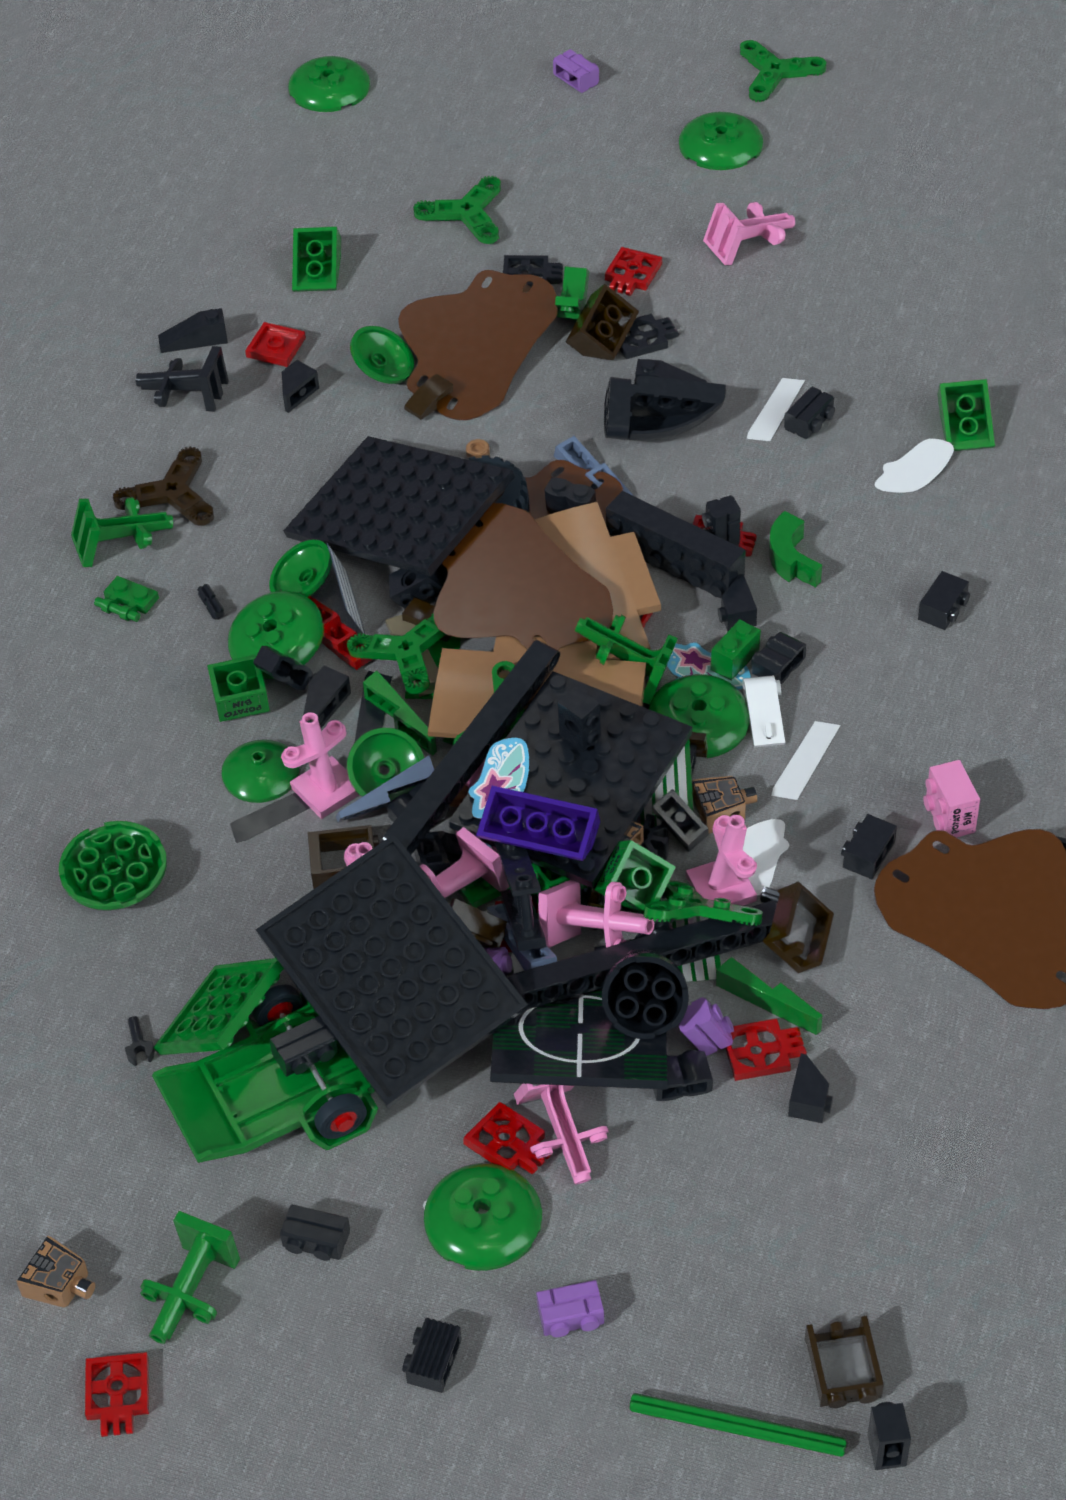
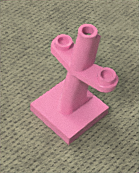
M752 202L747 207L749 219L739 220L724 203H716L703 241L724 265H732L742 240L762 236L772 245L783 242L786 236L784 229L795 226L794 216L787 213L764 216L762 205L758 202Z
M306 713L303 715L302 720L299 721L304 744L286 748L281 758L283 764L288 768H297L309 762L310 769L290 781L291 789L323 819L358 797L359 794L352 787L347 770L333 756H328V751L346 737L347 732L344 724L338 720H332L328 722L321 732L318 716L315 713Z
M723 815L715 820L712 829L719 850L716 861L686 870V878L690 886L694 887V890L705 899L725 898L730 900L731 904L744 906L757 901V894L749 880V877L753 876L756 872L757 863L743 851L747 828L744 824V818L740 815H732L730 817Z
M464 827L456 833L462 856L457 862L437 876L426 865H420L421 869L444 898L480 877L499 892L509 888L498 854Z
M573 880L538 893L539 921L548 948L580 935L581 927L604 929L606 947L627 942L623 939L621 931L650 935L654 930L653 919H646L644 914L620 911L621 902L626 897V888L620 882H611L607 886L604 908L581 905L580 883Z
M521 1084L514 1093L517 1105L542 1098L557 1136L555 1140L542 1142L530 1147L532 1154H535L536 1158L539 1159L553 1154L554 1149L561 1148L574 1184L577 1185L591 1180V1169L581 1142L590 1139L591 1144L606 1140L608 1138L606 1133L609 1132L607 1126L577 1133L564 1092L571 1091L574 1086L538 1084L533 1087V1084Z

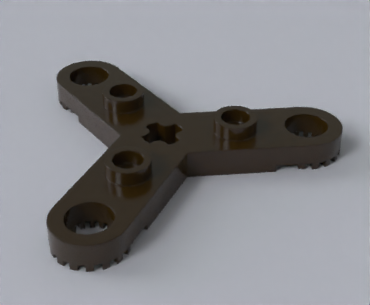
M185 447V449H181L178 452L176 460L173 461L163 480L137 484L135 487L119 488V490L113 493L115 507L119 510H125V500L123 502L120 499L123 497H133L134 500L139 501L140 508L169 503L195 525L204 526L211 523L214 519L213 507L189 488L202 463L201 452L196 447ZM189 456L195 457V458L191 459V461H190L189 459H188V461H187V459H185V458H187V457H189ZM201 512L207 513V515H202V517H200V515L198 516L197 514Z

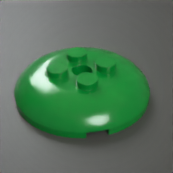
M323 56L309 60L299 66L289 79L288 90L289 95L295 99V103L305 109L317 112L340 111L342 106L348 104L354 106L362 101L370 90V78L367 71L351 59L340 56Z
M711 112L700 115L687 123L679 136V149L682 155L687 160L691 159L697 162V166L711 170H731L743 167L753 157L757 158L763 148V136L758 126L750 119L731 112Z
M275 591L264 594L248 603L233 620L228 633L230 657L233 660L257 655L262 646H270L305 665L317 652L323 639L324 623L322 622L321 612L311 599L300 593ZM261 671L263 679H273V677Z
M692 674L673 679L655 693L648 707L649 710L692 726V732L705 733L708 745L707 758L720 756L731 751L744 739L750 726L748 705L743 694L730 682L712 675Z
M128 821L104 822V826L91 831L88 828L68 843L59 862L60 880L67 894L85 907L103 911L124 909L143 901L160 885L167 867L166 851L160 838L143 825Z
M493 1163L470 1164L450 1172L431 1191L424 1209L425 1231L432 1247L448 1262L451 1260L464 1265L465 1269L494 1270L510 1265L530 1250L542 1225L541 1202L530 1182L515 1170H509ZM480 1208L488 1211L483 1214L477 1213Z

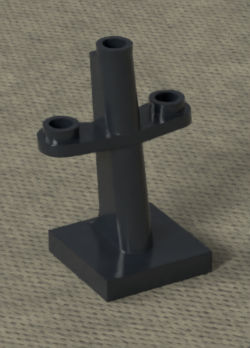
M212 346L202 369L182 370V359L175 358L170 361L167 371L137 373L136 386L141 387V390H159L154 395V403L159 407L167 405L171 390L202 391L205 408L209 412L216 411L214 399L221 400L223 390L221 384H228L229 382L222 348L219 346Z

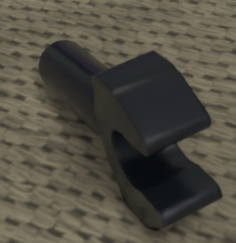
M132 1016L128 1019L132 1044L125 1047L128 1061L137 1066V1053L145 1052L148 1062H152L155 1050L152 1041L143 1040L139 1018Z

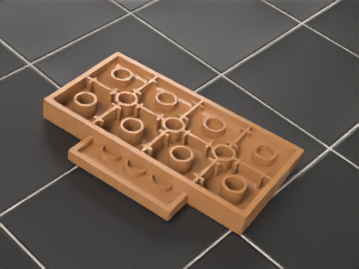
M598 502L573 507L535 519L544 533L575 564L607 587L613 606L612 622L615 615L621 616L622 614L626 617L619 634L650 649L639 616L661 611V603L635 533L630 532L610 537ZM611 653L607 659L622 661Z
M496 636L493 652L442 648L431 707L428 736L456 738L457 735L465 731L494 694L493 667L501 661H509L516 665L528 649L512 636ZM533 637L534 641L539 640L547 644L541 637ZM590 640L568 644L557 649L561 654L557 665L553 669L554 672L642 706L646 682V662L607 660L603 666L599 663L600 660L596 659L598 645ZM502 670L498 676L505 679L510 672L509 670ZM540 688L536 691V693L533 695V697L530 699V701L523 709L526 710V708L529 706V704L531 703L535 695L538 693Z

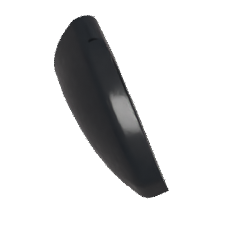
M638 376L634 379V384H631V379L610 377L604 402L605 438L647 441L668 438L686 432L709 419L722 407L725 400L726 385L654 376Z

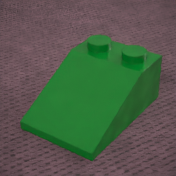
M337 226L293 228L292 291L337 290L341 261V236Z
M987 379L940 383L937 395L945 441L953 445L954 451L994 448L995 440Z

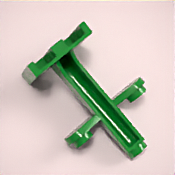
M131 497L125 501L126 516L100 519L95 517L89 499H79L71 537L82 567H92L98 542L133 536L139 549L151 546V532L173 528L172 515H167L166 512L138 515L140 509L139 501Z
M622 614L621 616L615 615L610 629L588 617L586 619L580 617L575 632L600 646L596 659L600 660V664L605 665L610 653L622 661L646 662V676L649 677V680L644 690L643 702L650 705L678 638L668 634L662 648L650 650L619 634L626 619Z
M178 1211L173 1222L182 1248L189 1252L173 1286L169 1287L148 1279H144L140 1286L142 1289L140 1294L145 1299L151 1302H156L157 1299L165 1300L149 1333V1337L160 1344H165L166 1340H170L186 1308L194 1312V1318L202 1323L209 1324L210 1320L215 1319L217 1311L211 1305L192 1296L212 1261L233 1269L236 1268L240 1261L231 1231Z

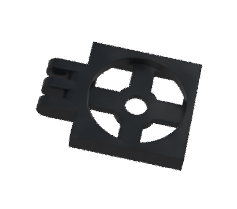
M504 255V274L520 275L522 271L527 270L529 271L528 274L542 276L550 284L562 283L563 264L548 263V255ZM530 264L538 266L539 268H533V266H531ZM529 281L527 284L532 287L533 282Z
M652 314L640 316L632 324L629 330L631 334L625 338L620 350L625 359L668 348V340L676 338L679 333L669 317L655 320ZM650 325L652 330L644 332L640 331L638 327ZM637 335L643 336V338L639 340L635 339L634 337ZM657 337L653 343L648 345L647 341L649 339Z

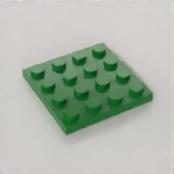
M276 958L215 965L155 1044L154 1049L159 1055L227 1049L233 1043V1037L237 1031L249 1021V1015L254 1008L264 1001V995L270 986H273L280 979V973L283 968Z

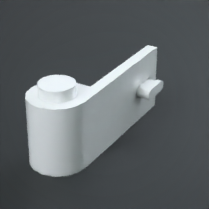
M774 675L743 678V696L748 705L754 748L785 744L778 695H781L780 680H775Z

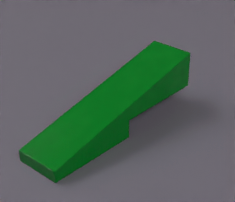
M376 670L363 682L365 699L393 717L395 729L408 734L417 742L419 747L433 756L437 752L436 737L428 736L426 724Z
M733 957L716 969L717 987L815 1035L821 1032L823 1015L781 982L772 989Z

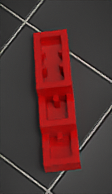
M308 597L321 612L322 622L324 623V635L321 643L355 670L371 661L372 659L355 658L349 654L347 641L348 639L350 640V637H354L355 634L357 636V633L341 622L339 614L313 597ZM364 644L357 645V649L358 647L361 648Z

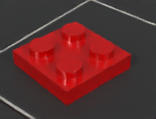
M264 322L246 348V357L288 367L306 339L305 331Z

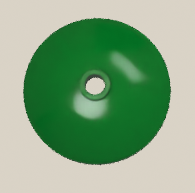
M379 326L362 327L355 332L350 341V352L356 365L364 374L378 382L387 384L401 383L411 375L414 369V358L408 345L397 334Z
M307 540L289 549L279 559L271 573L269 581L270 592L292 591L306 597L313 595L324 584L331 571L332 559L328 546L320 540Z
M393 728L374 729L363 734L352 746L347 758L348 778L354 790L363 797L424 759V755L417 742L408 734ZM382 766L387 767L388 774H382L379 768ZM413 787L388 795L390 802L396 797L408 793Z
M262 739L244 743L231 751L222 765L221 774L225 788L234 797L246 802L263 803L273 801L291 790L290 781L299 776L300 767L288 768L283 764L281 756L284 750L288 748L287 745L274 740Z

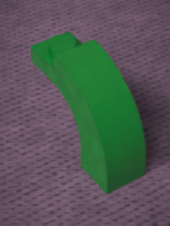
M565 267L561 296H556L555 306L558 308L557 318L578 319L587 297L589 270L587 268Z
M784 511L774 521L770 531L769 558L771 565L789 583L796 577L816 588L821 583L822 564L799 553L794 548L804 538L805 521Z

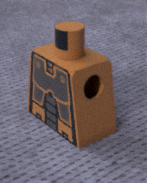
M733 776L692 780L693 801L701 821L708 827L709 834L713 833V824L718 817L723 815L729 817L740 815L745 819L746 804L757 802L755 788L749 787L740 790L736 778Z
M50 1236L45 1238L16 1281L23 1297L63 1308L70 1304L75 1294L89 1299L95 1290V1282L86 1279L88 1270L85 1261Z

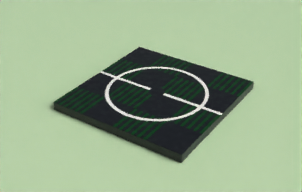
M602 988L525 1010L495 1031L493 1034L490 1082L665 1090L667 1089L668 1082L666 1032L655 1036L653 1039H637L621 1033L613 1026V1023L604 1011Z

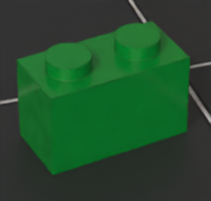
M739 619L712 648L710 670L732 681L749 663L753 655L759 651L761 630Z

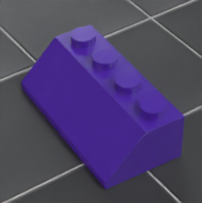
M492 785L476 836L583 861L594 845L601 821L598 809Z

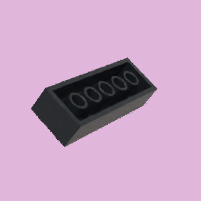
M624 491L606 507V527L610 537L634 532L645 562L652 566L658 567L672 576L678 577L718 598L722 597L739 574H744L745 577V549Z

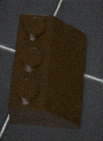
M604 284L590 295L566 343L582 356L614 360L639 310Z

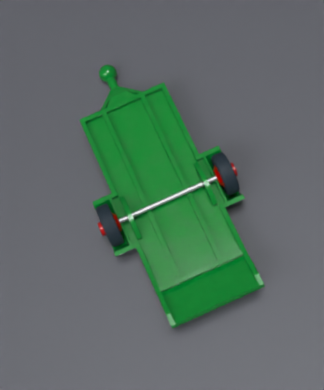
M283 984L268 989L264 995V1001L252 1011L256 1022L249 1018L245 1025L251 1035L250 1037L198 1061L167 1066L153 1072L152 1077L198 1163L247 1153L300 1127H303L310 1141L324 1150H330L366 1133L370 1129L378 1111V1106L370 1095L375 1091L338 1041V1053L327 1062L319 1061L309 1066L304 1073L299 1075L294 1073L286 1077L280 1065L274 1059L270 1046L271 1038L318 1017L302 993L299 994L293 986Z

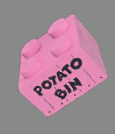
M956 760L930 767L928 779L925 781L927 792L926 796L923 797L926 810L931 811L936 830L946 831L956 838L975 833L980 798L961 761Z

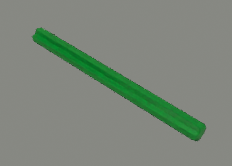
M633 1393L630 1400V1410L636 1413L840 1457L844 1455L846 1449V1439L839 1436Z

